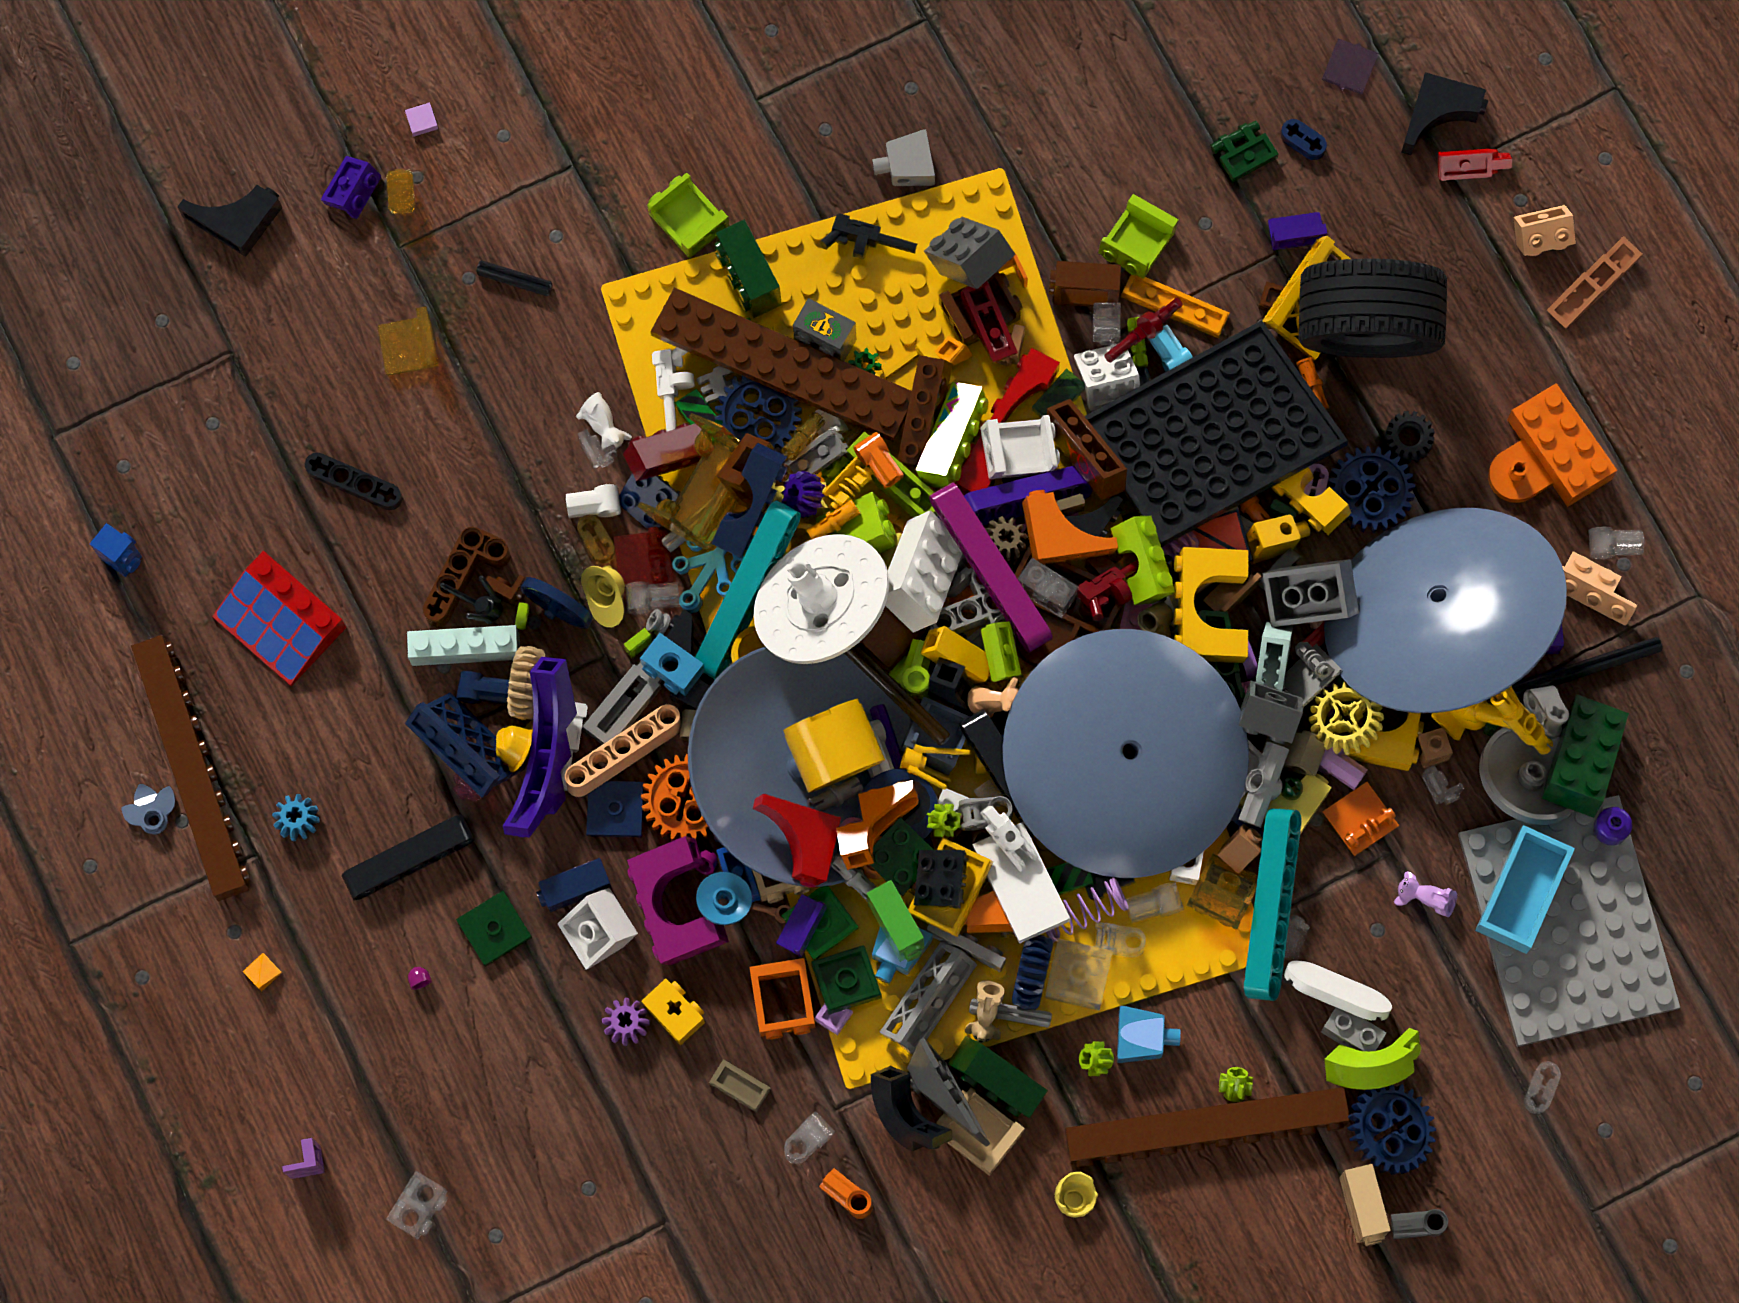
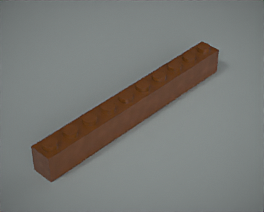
M162 635L131 645L213 896L219 902L249 891L247 882L251 881V877L246 865L241 866L239 857L243 856L238 840L233 841L230 832L234 831V826L230 816L224 815L222 806H225L226 802L222 791H216L214 781H217L218 778L213 765L208 766L206 756H209V751L205 741H200L197 732L201 731L197 716L191 715L189 707L193 706L188 690L183 691L181 682L185 681L180 666L175 667L173 657H176L174 646L171 641L167 642Z
M1344 1087L1066 1127L1065 1136L1070 1165L1076 1164L1077 1168L1093 1166V1161L1104 1160L1105 1164L1121 1162V1157L1132 1156L1133 1160L1149 1158V1153L1160 1152V1156L1173 1155L1177 1153V1149L1188 1148V1152L1204 1150V1145L1216 1144V1148L1232 1146V1141L1243 1140L1244 1144L1261 1141L1260 1137L1270 1135L1272 1140L1287 1138L1288 1133L1299 1131L1300 1136L1315 1134L1318 1128L1327 1127L1328 1132L1344 1129L1343 1125L1348 1124L1350 1119L1348 1118L1349 1112Z

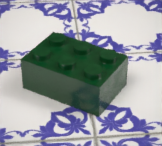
M745 219L716 232L717 242L714 243L717 251L715 253L721 267L726 266L729 274L727 278L733 290H738L740 295L739 301L745 312L750 311L752 317L755 318L781 306L780 286Z

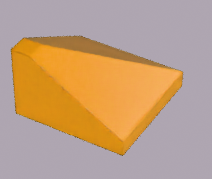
M950 336L935 350L940 359L952 363L953 366L973 356L967 345Z
M264 953L243 971L261 992L282 974Z

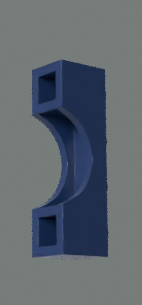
M760 443L755 445L741 474L748 481L752 489V505L749 509L742 512H727L721 520L711 544L740 558L752 542L756 527H759L765 515L763 511L766 504L770 505L777 494V490L773 488L776 481H782L788 467L784 466L787 456Z

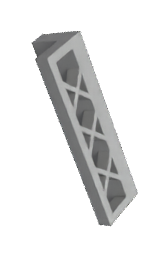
M941 941L879 1033L898 1043L908 1053L913 1055L919 1040L923 1037L926 1040L928 1039L977 964L962 950ZM945 952L951 953L946 962L940 964V960ZM934 976L932 983L924 987L926 980ZM918 999L915 1008L909 1010L911 1002ZM903 1021V1025L898 1033H892L895 1026Z

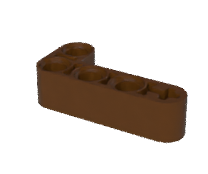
M473 526L467 527L461 532L423 606L424 616L432 627L440 628L445 626L461 599L451 593H443L440 583L455 585V589L464 593L480 561L495 568L506 566L511 556L509 548L503 539ZM476 537L480 539L476 546L466 545L470 538ZM494 549H503L504 552L500 557L490 556ZM459 561H466L468 563L463 570H456L454 568L455 564ZM439 608H440V610H441L442 613H441V614L436 613V614L434 615V617H433V615H432L431 612H432V611L437 612V611L439 610Z

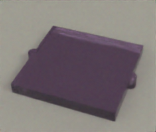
M1338 39L1322 80L1340 86L1341 90L1345 88L1363 94L1379 53L1363 48L1359 43L1355 45Z

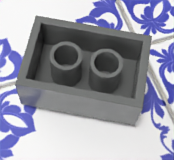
M965 217L952 221L949 228L942 235L932 239L929 244L930 246L924 250V253L940 275L978 289L1015 255V252L999 230Z
M1351 559L1279 568L1263 573L1271 627L1349 618L1359 613Z

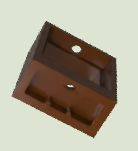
M1057 261L1056 270H1051L1049 295H1054V304L1117 308L1121 265Z

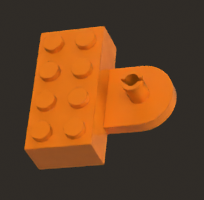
M1556 383L1511 411L1507 421L1521 440L1494 458L1489 468L1488 481L1491 489L1499 498L1512 503L1527 501L1553 485L1566 506L1569 507L1610 482L1614 478L1617 469Z

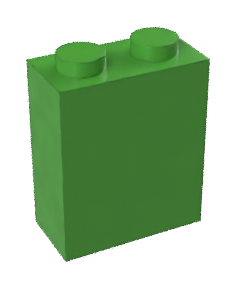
M892 880L867 892L868 906L899 961L901 962L906 959L909 962L922 955L921 950L924 949V937Z

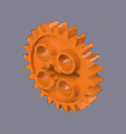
M686 754L684 761H680L679 757L675 755L674 763L672 764L667 759H664L665 768L662 769L656 765L657 775H647L652 783L643 784V788L649 792L641 795V799L649 802L642 806L643 811H651L646 816L647 822L655 820L652 829L657 830L662 827L661 837L671 833V841H675L677 836H681V838L691 836L697 842V834L700 833L705 839L708 838L706 830L709 827L703 816L697 821H691L687 818L690 811L699 810L692 787L689 791L691 800L686 801L682 820L677 821L682 808L680 797L686 796L690 779L688 754ZM678 776L684 779V783L680 787L676 788L670 785V781L674 777ZM672 802L676 805V808L671 813H664L661 810L663 804Z

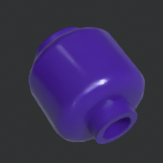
M1619 807L1604 809L1594 822V833L1597 839L1606 845L1621 844L1630 835L1632 830L1630 815Z

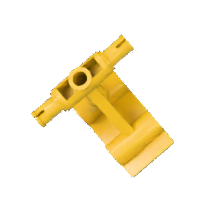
M1512 686L1490 698L1492 704L1487 703L1485 700L1462 709L1432 713L1431 715L1454 740H1460L1465 728L1479 730L1486 723L1512 729L1525 744L1533 745L1540 754H1547L1552 750L1547 744L1553 747L1552 740L1545 735L1544 727L1536 719L1535 714L1530 713L1519 701Z

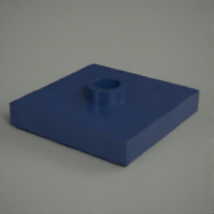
M606 781L588 793L586 835L589 837L642 838L643 799H641V795L644 794V782Z

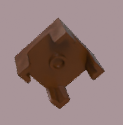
M746 433L716 476L738 504L749 509L753 502V493L750 484L741 475L752 449L757 443L772 450L775 448L770 442ZM785 463L784 466L788 468L782 479L783 482L787 481L789 475L793 472ZM766 504V507L763 512H765L766 509L769 507L768 504Z

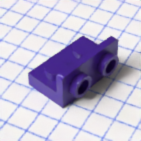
M345 156L323 194L321 201L327 206L344 210L352 218L357 219L381 179V174L369 162Z

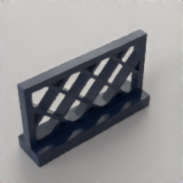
M451 693L428 704L424 702L418 704L405 723L481 798L488 795L493 787L519 774L526 767L523 763L517 771L511 772L508 765H504L503 761L496 756V736ZM448 703L455 712L445 709V704ZM447 718L456 720L457 725L447 722ZM464 723L471 725L474 730L464 727ZM466 736L476 739V743L466 741ZM483 741L489 743L493 748L484 746ZM485 755L495 757L496 762L487 760Z

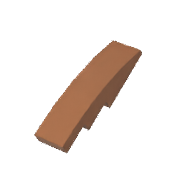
M1623 236L1586 273L1584 272L1547 309V312L1567 329L1602 297L1643 254Z

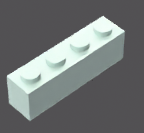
M516 625L407 631L408 659L412 666L513 660L515 652L520 647L519 631Z

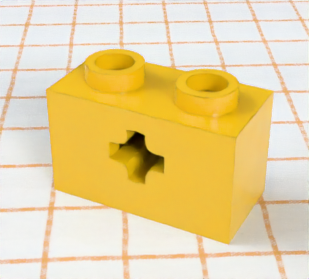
M665 978L641 1002L681 1046L705 1023L702 1017L704 1011L695 1001L689 1003L683 997L686 992L676 981L670 983ZM671 1005L674 1007L680 1006L681 1013L679 1015L676 1013L671 1014L669 1007Z

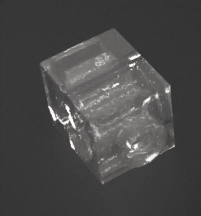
M1094 303L1093 342H1098L1101 345H1112L1114 342H1119L1121 303Z

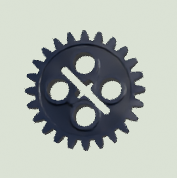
M742 376V383L740 384L736 380H732L733 389L724 387L727 397H718L722 405L715 406V411L722 415L716 416L715 422L722 424L717 427L718 433H725L722 437L723 442L732 440L730 444L731 450L738 446L746 433L766 440L774 448L778 447L782 451L785 450L784 441L793 443V438L790 434H799V429L794 425L802 424V419L797 417V415L802 414V408L794 407L800 403L799 400L751 379L748 380L744 376ZM749 394H756L759 397L754 403L745 401V397ZM773 404L783 406V410L779 413H772L769 408ZM741 405L745 409H737L736 407ZM760 411L763 412V416L754 419V414L757 415ZM739 417L748 420L747 424L741 427L736 426L734 421ZM772 421H779L781 424L775 425ZM766 427L770 428L772 433L768 437H762L758 434L759 430Z
M1367 446L1365 453L1362 454L1356 448L1354 457L1347 452L1344 457L1346 462L1339 459L1336 464L1339 469L1332 468L1330 474L1335 478H1329L1327 484L1332 486L1331 489L1349 505L1351 514L1342 523L1351 520V529L1360 524L1361 532L1364 533L1366 527L1370 526L1372 532L1375 533L1377 526L1380 525L1382 530L1386 531L1388 522L1395 527L1398 523L1396 517L1404 520L1406 514L1403 510L1410 511L1412 505L1407 501L1414 500L1415 495L1410 493V491L1414 490L1415 484L1408 482L1412 479L1413 474L1404 473L1408 465L1399 466L1400 456L1392 460L1390 458V450L1385 455H1382L1380 447L1376 449L1375 453H1371L1370 447ZM1371 467L1375 470L1376 474L1368 476L1363 472V468ZM1382 473H1387V476L1378 483L1376 490H1372L1363 503L1356 507L1355 503L1364 496L1366 489H1370ZM1392 484L1397 491L1388 493L1383 486ZM1353 486L1359 493L1357 495H1350L1346 492L1345 488ZM1369 503L1376 504L1379 507V511L1370 512L1366 505Z
M1393 1084L1383 1088L1365 1090V1094L1357 1097L1359 1103L1357 1102L1351 1106L1356 1113L1348 1116L1350 1120L1354 1121V1124L1347 1127V1129L1355 1132V1136L1349 1140L1352 1142L1357 1141L1359 1144L1354 1151H1363L1364 1154L1361 1161L1370 1159V1164H1373V1168L1380 1165V1173H1385L1389 1170L1391 1175H1395L1399 1171L1401 1174L1418 1168L1419 1164L1427 1160L1425 1155L1433 1151L1428 1144L1436 1141L1433 1137L1429 1136V1133L1436 1131V1128L1429 1126L1428 1123L1434 1119V1116H1426L1425 1114L1430 1107L1420 1106L1421 1096L1416 1099L1412 1098L1413 1089L1404 1093L1403 1084L1394 1087ZM1392 1105L1397 1108L1398 1115L1394 1113ZM1407 1116L1410 1117L1409 1122L1396 1128L1379 1140L1374 1141V1136L1392 1127L1393 1124L1400 1122ZM1371 1118L1376 1121L1377 1128L1372 1125ZM1407 1129L1412 1134V1140L1407 1135ZM1386 1142L1391 1147V1153L1386 1149Z

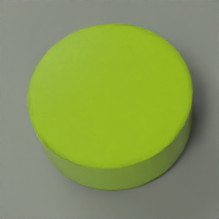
M519 602L515 621L517 629H526L530 608L528 603Z
M912 666L904 672L903 686L911 694H922L929 688L930 675L925 668Z

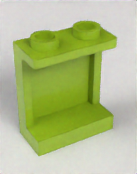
M685 173L682 177H675L670 182L669 187L662 193L657 192L654 194L647 205L649 215L689 259L715 239L716 232L730 226L729 218L722 209L720 211L716 209L693 184L688 173Z
M1133 194L1128 200L1126 210L1109 235L1101 240L1098 253L1105 260L1121 265L1131 275H1137L1144 279L1175 234L1179 219Z

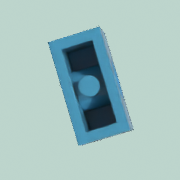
M661 633L657 635L640 657L641 664L644 666L642 670L653 679L657 676L665 681L664 686L676 695L680 692L686 696L705 671L702 662ZM670 661L678 664L677 669L672 672L664 670L665 664Z

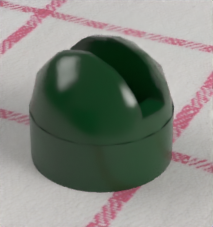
M1288 777L1282 782L1281 794L1284 798L1296 800L1301 796L1303 784L1298 778ZM1288 782H1292V784L1298 790L1297 793L1293 791Z

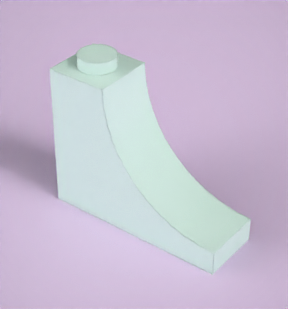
M1266 621L1256 675L1257 683L1283 691L1293 625L1271 627V623Z

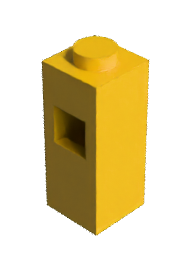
M946 626L929 630L920 653L921 655L936 664L939 657L963 665L965 666L966 676L973 684L986 682L990 676L985 651Z

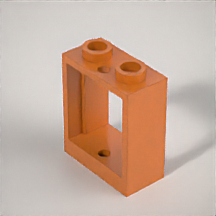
M804 958L749 967L761 1037L766 1036L767 1040L783 1037V1033L793 1031L794 1035H803L810 1033V1029L816 1028ZM800 975L807 1018L765 1024L759 981Z

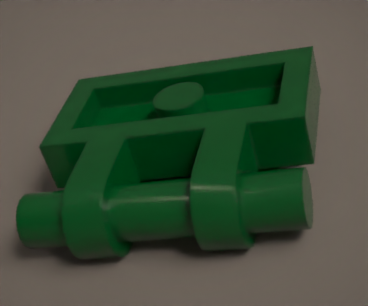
M1256 120L1249 124L1244 123L1238 126L1237 131L1218 137V141L1210 145L1214 154L1222 150L1226 152L1225 155L1220 157L1219 161L1232 182L1278 158L1279 153L1266 133L1258 137L1254 135L1255 132L1261 129ZM1242 139L1246 140L1247 143L1238 148H1235L1233 145Z

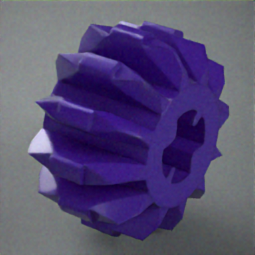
M806 471L790 474L789 481L784 482L785 489L781 492L784 498L781 503L800 512L801 518L816 515L817 508L822 507L821 500L825 497L822 494L825 485L821 483L820 477Z

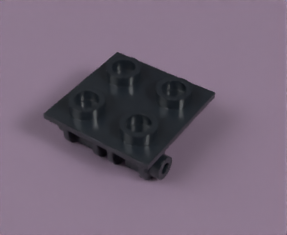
M919 850L914 897L915 906H950V908L961 909V904H964V890L961 887H966V883H963L962 879L967 878V875L963 873H966V866L969 861L966 858L965 850Z

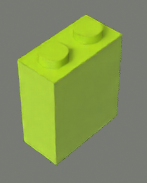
M873 491L853 500L861 513L860 515L848 521L841 527L840 531H834L829 534L849 535L860 538L869 543L879 554L895 547L893 539L895 529L887 517V514L890 513L886 501L884 499L880 500ZM823 514V515H821V516L815 518V519H816V523H818V522L821 521L823 518H825L826 515Z

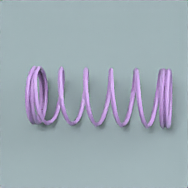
M1115 878L1109 880L1111 888L1106 881L1104 882L1112 914L1107 911L1094 888L1091 887L1098 920L1094 918L1080 894L1077 893L1085 926H1082L1075 917L1067 901L1063 900L1070 917L1071 932L1064 925L1060 926L1067 934H1073L1071 915L1082 929H1086L1087 919L1085 910L1096 923H1100L1101 915L1098 902L1110 917L1114 916L1112 897L1123 911L1128 910L1126 898ZM1056 927L1057 934L1055 929L1046 932L1053 943L1059 941V927Z

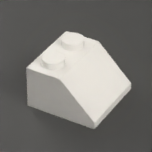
M610 888L587 895L558 923V926L586 970L623 948L638 934Z

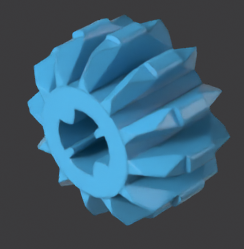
M297 794L295 800L292 801L290 796H286L287 804L283 805L280 802L276 804L281 812H274L272 814L273 818L278 820L274 823V827L276 830L281 829L280 835L283 838L290 834V839L296 841L298 834H300L303 840L307 839V834L305 833L307 830L312 833L316 831L311 824L320 822V818L315 816L319 809L317 806H311L312 800L309 797L302 800V796ZM299 813L301 818H297L294 823L291 817H296V814Z

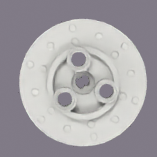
M826 535L809 540L792 549L773 566L758 591L754 606V624L760 640L775 656L798 664L823 662L850 650L872 630L886 605L889 592V576L884 560L869 543L849 535Z

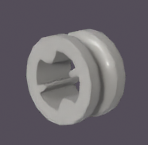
M655 609L647 620L646 630L648 632L654 631L656 636L659 633L664 634L670 623V615L667 613L662 615L661 610Z

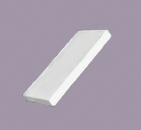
M1021 822L1015 825L1039 855L1024 823ZM1008 832L1005 835L1007 841L1010 838V834ZM992 836L972 844L975 853L994 861L987 878L1019 944L1070 921L1068 912L1040 855L1034 861L1019 847L1015 852L1026 866L1020 872Z

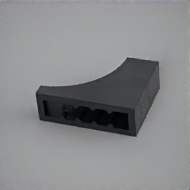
M1425 72L1401 153L1412 155L1413 149L1423 135L1438 125L1453 121L1476 123L1478 115H1484L1488 100L1484 99L1486 89Z
M256 185L246 196L228 205L207 207L196 205L183 199L177 208L183 218L246 257L280 212L282 205L279 201V195L269 187L263 189Z

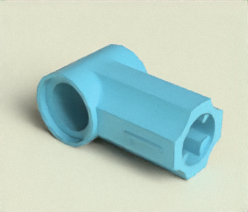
M1168 325L1163 326V331L1155 338H1148L1162 359L1161 362L1165 372L1193 358L1190 351L1186 347L1183 348Z

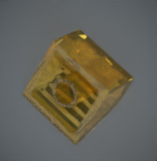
M1212 854L1193 890L1187 906L1200 914H1206L1218 920L1224 926L1237 930L1256 893L1258 875L1246 869H1243L1238 874L1219 856Z

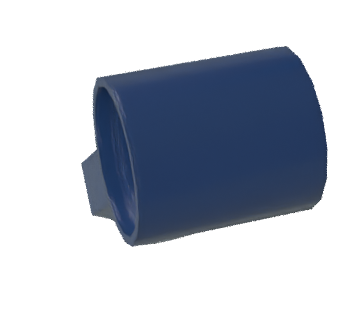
M472 671L460 672L456 699L470 704H478L480 701L508 705L507 692L509 680L484 677L483 674Z

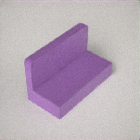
M313 1138L301 1140L304 1162L282 1166L283 1173L291 1179L325 1173L321 1145Z

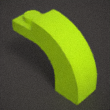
M1408 1028L1392 1045L1378 1051H1359L1340 1044L1325 1058L1326 1081L1341 1087L1365 1090L1387 1087L1406 1079L1414 1073L1413 1060L1417 1059L1421 1052L1419 1031Z

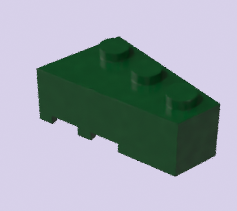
M965 1036L947 1063L962 1073L961 1079L975 1088L978 1084L985 1090L982 1094L996 1103L1000 1099L1007 1105L1004 1109L1017 1118L1020 1114L1030 1118L1048 1091L989 1048Z

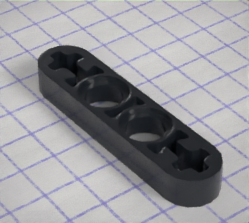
M312 453L305 460V469L313 479L385 510H395L402 503V494L399 488L392 483L322 453ZM320 460L323 467L330 470L329 475L321 468L314 471L312 463L317 464ZM346 470L349 473V477L345 482L339 483L334 480L336 472ZM368 480L373 483V488L370 492L362 493L358 490V486L362 481ZM379 485L381 486L380 490L382 493L389 495L392 491L396 499H390L387 503L385 497L378 493Z

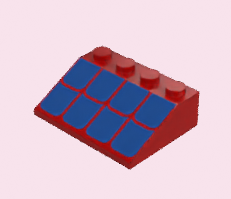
M262 551L244 570L212 616L290 686L305 673L347 628L342 618L265 551Z

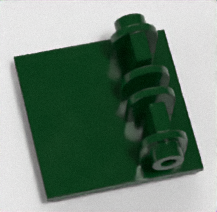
M900 817L874 844V863L869 865L887 882L892 880L898 893L903 896L916 882L919 850L934 849Z

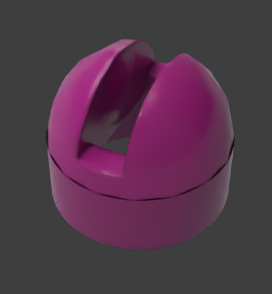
M708 850L700 852L704 865L696 867V870L702 874L709 875L717 867L718 858L714 852L711 853Z
M414 967L408 974V982L412 990L423 988L432 982L430 974L422 967Z

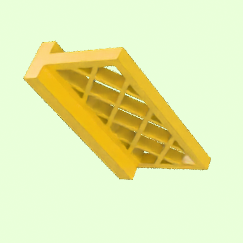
M1329 236L1316 239L1262 320L1269 330H1275L1306 356L1312 357L1313 360H1316L1320 353L1304 348L1299 339L1295 337L1299 336L1301 274L1305 268L1313 264L1327 262L1331 253L1338 260L1351 259L1334 246L1335 241ZM1296 317L1297 333H1290L1282 327L1288 318Z

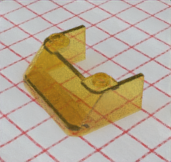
M691 413L689 418L701 428L700 433L695 438V450L701 456L698 464L676 502L671 499H664L656 508L640 502L638 507L661 526L696 546L708 549L713 545L711 543L721 520L727 512H733L738 503L716 475L741 441L723 425Z

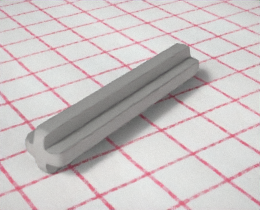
M975 998L970 1002L969 1012L977 1015L979 1002ZM1003 1003L998 1006L996 1019L1046 1028L1050 1026L1052 1013L1030 1008L1023 1009L1019 1006Z

